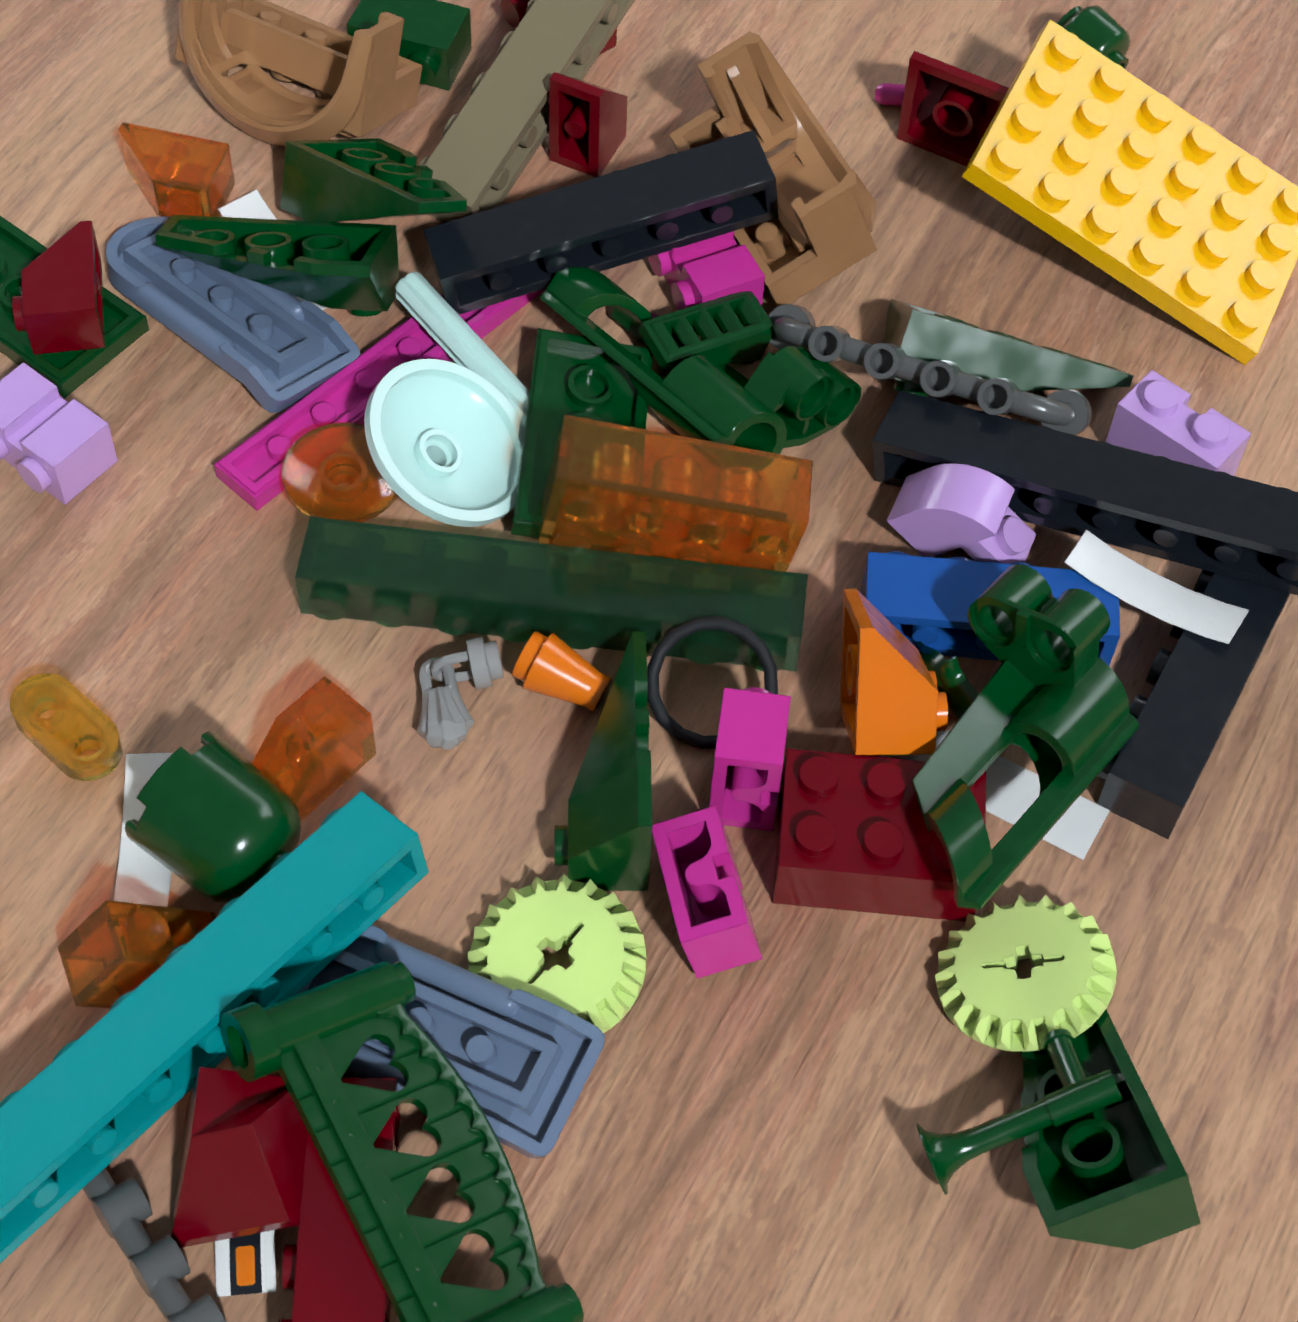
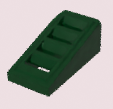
M751 291L730 294L643 321L638 330L663 371H671L683 360L693 355H704L715 365L761 360L774 333L772 321ZM672 337H678L683 347L679 348Z

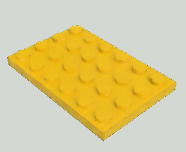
M1051 19L1038 34L962 174L963 178L1244 365L1258 354L1298 259V186Z

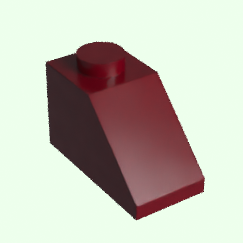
M554 72L549 79V160L590 176L599 177L626 137L628 96L578 78Z
M81 221L21 271L22 295L12 297L13 317L17 332L27 331L34 355L105 348L102 262L92 221Z

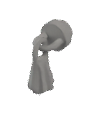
M483 637L466 640L467 651L430 658L421 665L419 680L422 692V710L417 733L432 748L453 749L465 740L468 730L474 724V719L460 696L457 682L473 680L475 688L478 690L493 687L492 680L504 678L497 641L484 643ZM468 661L470 670L454 672L451 664ZM430 673H432L433 679L440 683H445V686L433 688Z

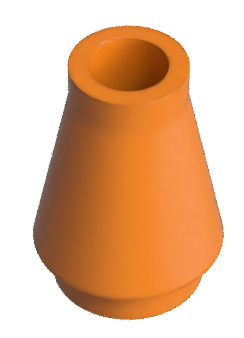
M537 631L527 641L512 672L513 677L524 682L523 689L581 705L593 712L599 706L612 678L598 671L554 633L547 637Z

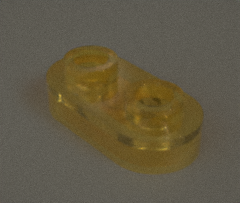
M52 673L36 674L23 680L14 689L10 698V710L18 730L65 775L78 781H94L107 776L118 766L122 758L123 748L116 725L66 678ZM45 711H57L52 717L38 718ZM92 748L99 749V751L93 755L80 757V755L85 750Z

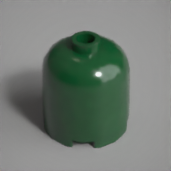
M208 731L201 736L203 747L192 755L180 747L154 772L137 796V799L146 806L139 822L135 819L128 820L124 829L131 841L200 894L215 902L228 903L237 897H241L265 876L279 857L297 848L301 833V820L297 806L285 792L221 736Z

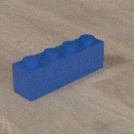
M898 551L887 553L868 552L861 594L914 646L921 641L943 656L1000 661L975 634L969 624L967 615L969 606L1009 566L1015 564L1027 565L1041 574L1051 587L1053 597L1058 598L1064 591L1075 588L1087 591L1098 598L1105 606L1110 618L1108 632L1099 642L1098 656L1108 666H1110L1120 638L1119 598L1094 584L1074 569L1037 567L1023 562L1011 564L980 562L964 557L946 559L912 556Z

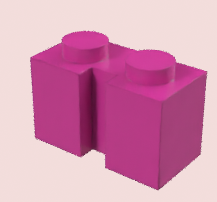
M734 231L680 248H672L670 251L648 257L654 273L658 277L664 276L670 285L673 302L677 311L723 296L747 291L753 292L762 306L765 275L745 244L738 246L734 240Z
M755 687L742 690L724 688L709 807L716 806L723 825L765 831L773 830L784 761L791 696L773 694L768 690Z
M716 806L652 825V833L680 943L697 979L763 959L750 911L741 891L743 886L732 846Z

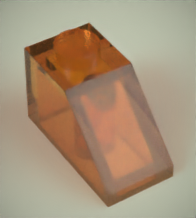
M122 122L119 128V135L127 171L158 217H171L172 215L220 217L221 213L218 209L225 206L235 185L228 143Z
M324 676L276 717L252 764L290 797L297 806L300 820L302 821L376 755L372 715Z

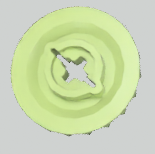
M564 874L558 880L543 881L536 877L531 885L518 890L511 887L507 896L497 905L489 904L487 915L480 926H474L470 951L467 952L469 971L512 990L521 989L558 1005L597 1026L602 1033L614 1027L632 1008L639 996L646 974L647 958L644 937L632 910L629 911L619 901L615 892L610 894L598 888L591 879L585 883L570 880ZM572 942L568 950L569 961L572 965L565 969L556 964L549 971L544 970L541 973L545 966L542 950L548 946L552 950L558 951L564 945L568 946Z
M1018 894L1013 904L1000 907L991 901L986 913L980 916L969 913L965 926L960 931H949L946 949L938 952V973L935 974V980L941 1005L951 1022L961 1032L971 1039L995 1049L1028 1052L1043 1050L1041 1041L1052 1030L1066 1029L1075 1038L1090 1028L1100 1018L1113 996L1117 969L1108 934L1101 932L1093 915L1084 917L1079 914L1072 902L1064 906L1055 905L1047 895L1039 902H1027ZM1031 959L1034 966L1031 970V977L1018 979L1015 971L1018 968V960Z

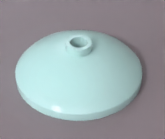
M412 360L388 372L376 385L368 399L364 426L371 457L378 471L392 490L420 513L434 520L454 526L475 527L487 525L508 514L515 504L524 426L506 397L494 385L476 372L445 360Z

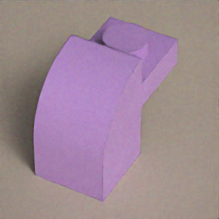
M940 464L907 476L887 519V522L924 557H935L961 547L974 561L1003 564L1025 563L1036 537V533L1008 507L1015 489L1000 477L981 468L965 464Z

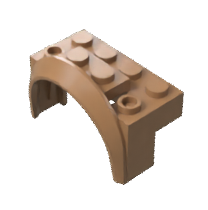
M179 0L175 59L188 64L195 81L206 98L228 121L245 133L269 144L285 147L286 141L328 140L338 133L347 137L361 138L416 105L422 72L421 64L399 56L404 18L389 12L379 14L377 25L369 29L356 30L354 36H351L267 0ZM240 64H248L245 69L226 78L230 69ZM260 67L270 69L272 76L279 80L301 82L315 88L316 93L324 99L295 93L277 83Z
M748 32L697 64L715 105L668 134L677 152L754 130L764 153L772 152L780 143L787 139L794 140L789 146L767 159L776 177L779 217L734 231V240L738 246L745 244L764 273V287L777 307L791 304L875 252L877 248L870 234L873 231L877 210L875 200L854 169H851L762 38L757 34Z

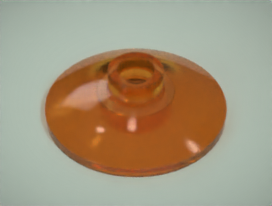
M334 423L315 428L300 437L290 447L283 461L282 482L288 499L300 512L320 522L337 525L363 522L384 512L398 497L378 471L369 452L365 436V426L361 424ZM341 483H349V485H339V484H341Z

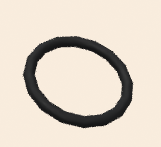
M725 617L694 618L673 628L654 648L647 667L648 702L657 722L676 740L700 749L716 748L718 735L703 736L684 729L668 714L660 697L659 673L666 654L680 639L697 631L722 630L740 637L758 656L764 669L765 690L778 694L777 666L766 643L748 626Z

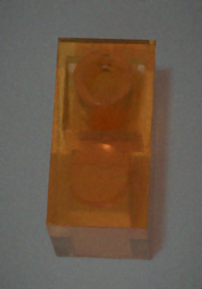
M105 900L57 946L75 1006L110 1009L118 998L127 992L134 991L159 969L174 949L191 941L216 919L215 912Z

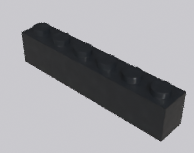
M754 130L629 168L616 170L576 184L560 187L513 203H507L460 219L450 220L443 224L423 229L443 297L460 315L548 288L556 273L568 267H586L601 272L670 251L672 248H680L778 218L776 177Z
M1206 570L1201 571L1193 591L1227 604L1248 609L1249 612L1229 644L1200 636L1173 625L1169 636L1179 641L1173 652L1162 647L1158 652L1145 682L1154 686L1149 698L1137 694L1130 706V714L1139 723L1138 730L1097 776V778L1106 781L1097 802L1098 805L1169 839L1291 593Z

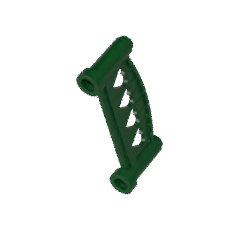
M382 961L263 1008L256 1002H250L222 1014L221 1034L223 1043L238 1075L244 1081L252 1082L277 1071L279 1072L401 1322L584 1321L581 1302L572 1287L567 1283H560L556 1286L551 1283L546 1284L541 1275L537 1249L524 1201L509 1161L486 1115L448 1059L420 1026L408 1016L405 1007L406 1004L415 1000L416 989L411 973L402 962L397 961L390 964L387 961ZM380 1040L389 1047L391 1051L389 1065L397 1068L403 1074L405 1085L399 1091H388L342 1083L341 1078L365 1042ZM410 1103L421 1110L424 1118L422 1129L431 1133L436 1139L437 1152L431 1156H420L374 1148L373 1143L394 1109L400 1104ZM444 1168L454 1175L457 1183L455 1194L464 1198L470 1207L471 1214L468 1221L457 1223L407 1214L406 1210L432 1169ZM478 1234L486 1239L490 1246L489 1261L498 1265L504 1274L505 1281L501 1289L493 1291L441 1282L440 1278L464 1236Z

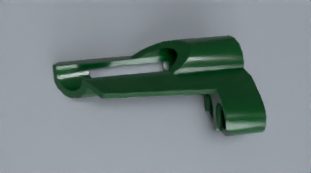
M568 267L560 270L540 297L541 300L625 368L637 392L657 416L733 478L746 479L756 476L773 464L780 456L783 448L808 443L840 425L854 411L861 397V387L858 383L831 362H822L815 359L809 350L801 346L799 348L786 346L774 355L768 352L749 380L729 365H715L704 355H693L683 360L663 380L588 318L595 309L603 306H612L611 317L646 344L638 331L641 322L659 317L657 314L650 313L649 310L603 273L586 267ZM672 337L679 348L683 347L678 337Z
M1021 564L1009 566L968 609L967 616L973 631L1002 664L911 780L928 833L932 829L934 830L946 853L954 884L953 897L957 907L982 909L1139 728L1137 719L1130 714L1129 699L1122 682L1113 669L1098 657L1100 639L1108 632L1110 626V618L1105 606L1097 597L1078 588L1068 589L1058 598H1055L1045 578L1036 570ZM1013 744L1021 747L1033 761L1039 776L1040 793L1033 804L991 850L982 814L969 788L1009 745Z

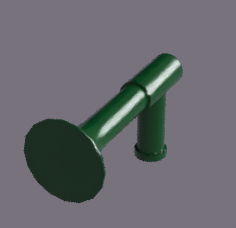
M1066 1029L1052 1030L1043 1037L1041 1043L1044 1052L1050 1057L1063 1088L1042 1096L1043 1099L975 1127L955 1133L936 1134L925 1131L917 1123V1130L925 1152L944 1194L948 1195V1183L953 1174L966 1162L1049 1126H1059L1123 1100L1110 1069L1088 1077L1073 1045L1074 1039L1072 1034Z

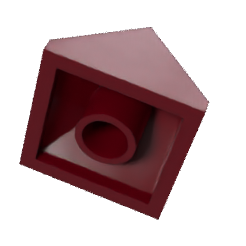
M914 51L909 60L896 139L967 167L1009 88Z
M199 1067L186 1109L171 1237L179 1248L299 1225L307 1129L281 1076L267 1075L255 1081L246 1082L236 1071Z

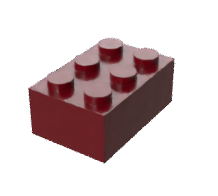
M787 748L780 786L772 903L966 922L969 913L975 915L977 909L957 907L953 897V878L946 853L934 830L932 829L928 833L911 784V780L926 761ZM985 771L969 788L975 797L984 823H986Z

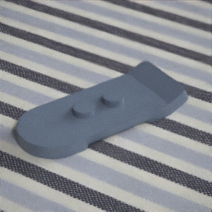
M150 217L131 222L117 230L107 243V274L115 289L244 384L260 405L270 413L280 412L301 400L360 355L358 346L337 320L312 302L307 300L301 301L289 293L156 246L155 234L170 217Z
M373 925L365 930L295 994L305 992L382 961H387L390 964L397 961L402 962L411 973L416 989L415 1000L406 1004L405 1007L408 1016L428 1035L463 1079L486 1115L499 1142L528 1158L540 1159L553 1150L604 1047L605 1035L597 1026L566 1009L521 989L512 990L388 936L384 930ZM380 1040L365 1042L346 1070V1072L359 1078H396L398 1091L403 1089L405 1085L403 1074L397 1068L389 1065L391 1061L389 1047Z

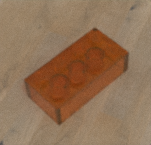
M564 415L546 481L537 545L555 548L557 551L567 555L588 554L616 559L628 566L650 565L678 570L681 574L690 577L712 576L738 581L742 585L752 588L766 586L779 588L809 524L813 460Z

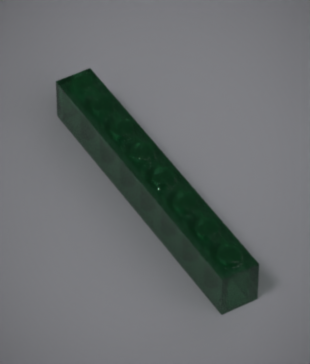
M319 517L309 518L295 575L300 612L312 614L325 620L346 618L372 621L391 628L406 625L438 629L443 633L451 635L465 633L499 636L511 642L528 641L535 631L547 637L554 633L572 649L578 650L593 647L626 651L633 631L646 632L647 657L652 656L654 648L673 628L694 618L725 617L748 626L766 643L777 666V671L797 670L808 574ZM722 630L697 631L680 639L666 654L669 657L686 658L698 664L720 662L751 666L757 670L764 671L756 652L745 641Z

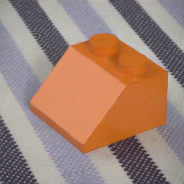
M844 589L839 710L855 755L932 754L936 749V731H946L948 723L947 696L945 692H938L935 671H928L918 649L857 589Z

